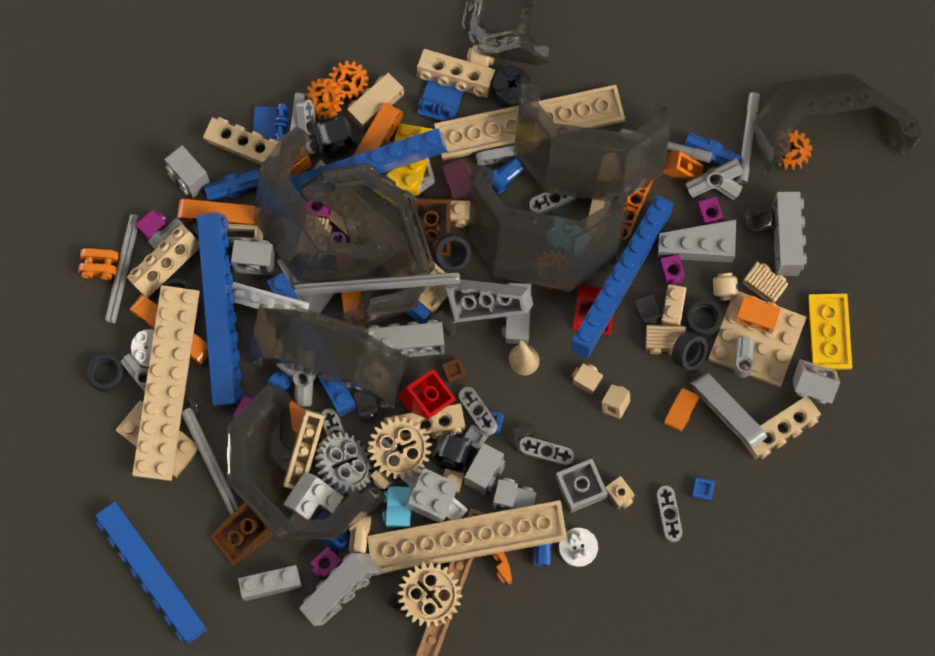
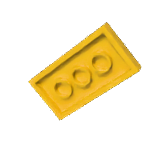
M399 123L394 142L433 129ZM429 158L385 172L381 188L419 195Z
M809 294L812 363L832 370H851L852 355L847 294Z

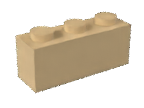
M389 73L385 76L382 75L376 80L373 87L365 89L358 100H353L348 105V116L364 131L372 124L384 103L392 106L404 95V88Z

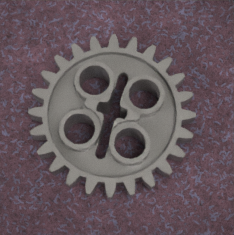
M338 432L337 434L332 433L318 444L319 448L315 452L319 455L314 457V459L319 461V463L315 466L321 468L318 474L324 475L322 481L328 480V486L334 485L335 491L340 489L341 494L347 492L350 495L353 492L357 493L370 483L369 478L372 475L370 471L374 467L370 466L369 463L373 460L367 458L370 452H364L366 446H360L361 440L355 442L354 435L348 438L347 433L342 435L341 432ZM352 458H356V460H353V461H351L350 463H345V464H343V465H341L340 467L335 468V469L332 468V467L338 465L339 463L342 464V463L347 462L348 460H350V459H352Z

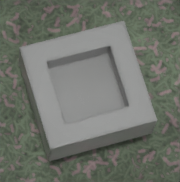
M472 424L464 437L472 440V446L479 452L489 435L483 434L477 426Z

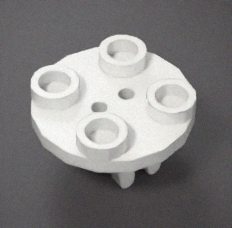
M153 329L138 332L131 343L133 358L145 367H149L154 336Z
M573 528L566 531L567 541L559 543V552L563 560L568 565L575 567L590 564L595 559L598 551V542L595 536L589 530L583 528Z

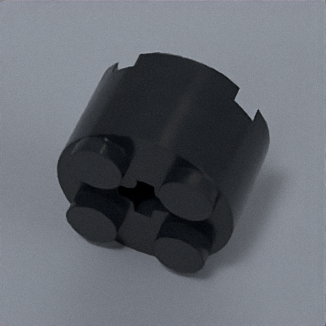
M508 65L496 74L493 82V94L500 106L509 108L526 104L530 97L531 79L523 69Z
M340 116L332 121L320 122L316 125L317 129L314 132V136L322 157H325L324 155H329V158L341 157L348 154L352 146L353 149L356 147L351 125L345 120V117Z
M443 431L436 439L430 460L432 462L436 460L438 462L437 466L456 472L459 469H463L462 473H464L468 469L474 452L473 441L466 437L458 438L449 431Z

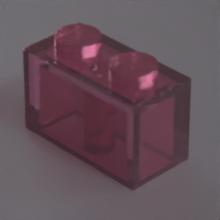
M464 159L443 165L442 173L452 196V201L476 199L478 188L476 182L471 181L469 176L472 175L469 164L465 165Z

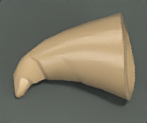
M521 340L519 345L512 348L509 354L510 367L519 375L532 374L539 366L538 353L533 347Z

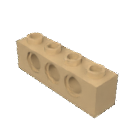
M424 49L417 66L416 77L487 98L494 81L495 69Z
M212 117L203 136L205 142L274 170L273 162L283 151L278 141L271 138L268 141L263 139V136L257 132L252 131L251 134L246 132V129L240 125L235 124V126H232L223 118L218 117V119ZM227 131L231 132V136L229 138H222L223 133ZM248 139V143L245 146L239 145L240 140ZM259 146H265L264 152H256V149Z
M181 224L151 254L147 255L144 261L134 268L127 278L148 298L200 248L199 241Z
M809 396L807 398L804 397L760 426L766 435L771 438V443H764L762 441L753 449L747 446L746 448L754 459L758 457L763 459L771 453L770 450L775 446L778 449L786 444L787 438L791 436L795 438L803 432L801 429L808 426L811 428L819 422L817 419L821 413ZM800 415L803 422H796L793 416ZM778 426H785L787 428V432H779Z
M461 404L447 406L429 420L414 413L397 415L399 421H402L403 416H406L407 422L413 418L414 425L420 422V425L423 422H428L431 427L423 435H429L432 439H437L438 435H441L443 431H449L454 435H458L465 430ZM395 416L389 417L392 422L395 421ZM388 417L384 418L385 424L388 423ZM446 418L450 423L447 426H441L439 421ZM401 431L400 437L404 440L409 439L411 436V432L405 434ZM388 437L389 443L392 444V438Z
M307 409L304 410L283 482L284 487L294 489L304 472L309 473L324 422V414Z

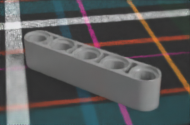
M704 372L690 384L694 392L700 396L748 448L753 449L767 438L764 430L709 373Z

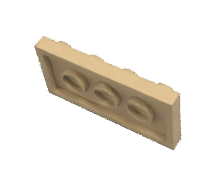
M141 400L116 429V432L136 447L143 409V402ZM180 430L173 476L176 478L199 451L196 443Z

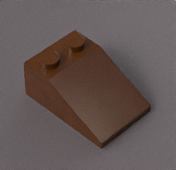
M415 196L412 199V243L426 256H435V247L439 239L447 234H451L450 213L452 196ZM448 242L442 248V256H451V242Z
M261 497L248 498L210 537L231 565L235 566L270 540L283 526Z

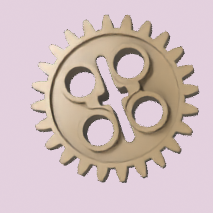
M396 415L395 421L392 422L388 417L387 424L381 421V429L375 426L377 434H370L374 438V441H368V444L373 446V448L368 449V452L374 453L370 460L376 459L374 467L380 465L379 472L381 473L386 470V477L393 473L394 479H396L398 474L404 479L407 473L411 478V471L414 470L418 474V466L425 468L422 461H429L425 454H431V451L426 449V447L431 446V443L425 440L430 438V436L423 435L426 429L422 428L419 430L420 422L414 425L413 418L407 422L406 416H403L402 421H399ZM409 430L411 432L410 438L407 440L400 437L401 431ZM384 437L392 438L393 442L390 446L385 447L382 445L381 442ZM413 440H416L415 444L404 446L402 452H399V450H394L386 455L383 454V452L386 450L396 448L397 443L405 445ZM410 448H415L418 454L416 457L410 458L407 456V451ZM397 455L400 459L396 465L390 464L388 462L390 456Z
M430 562L428 568H426L425 563H421V569L415 565L414 573L408 570L409 577H402L405 584L398 585L403 588V591L397 592L398 595L402 596L398 603H404L400 610L407 609L408 612L405 614V617L412 615L411 622H415L418 619L419 626L424 621L426 622V627H430L431 622H433L435 627L438 626V620L445 624L444 617L452 619L450 612L457 613L454 605H461V603L456 601V598L462 597V595L457 594L461 587L455 586L459 580H452L454 573L447 574L448 567L440 570L441 564H437L433 568V563ZM428 575H432L435 578L433 586H428L425 582ZM418 581L423 584L427 591L434 592L432 596L442 605V608H439L433 599H426L427 593L417 584ZM414 588L418 589L421 594L417 600L413 599L410 594ZM441 590H446L448 593V598L445 601L439 598ZM427 603H431L434 607V611L430 615L424 611V606Z

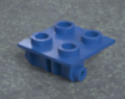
M428 80L423 97L419 101L417 114L443 122L455 119L464 91H459L447 85L442 86L437 82Z
M278 104V107L255 106L253 131L261 134L262 138L268 141L271 138L280 144H289L292 108H286L285 104Z

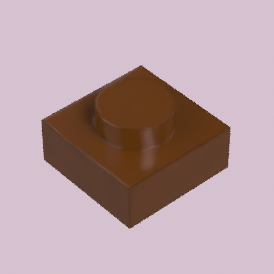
M460 358L442 364L449 384L467 377Z

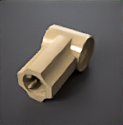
M351 514L349 553H366L371 516Z

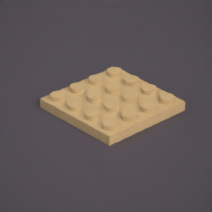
M738 291L737 295L732 296L708 361L734 370L737 338L750 337L754 339L753 369L749 376L780 388L807 317L779 307L781 310L772 334L737 323L735 320L743 297L750 296ZM739 365L742 370H748L747 365Z

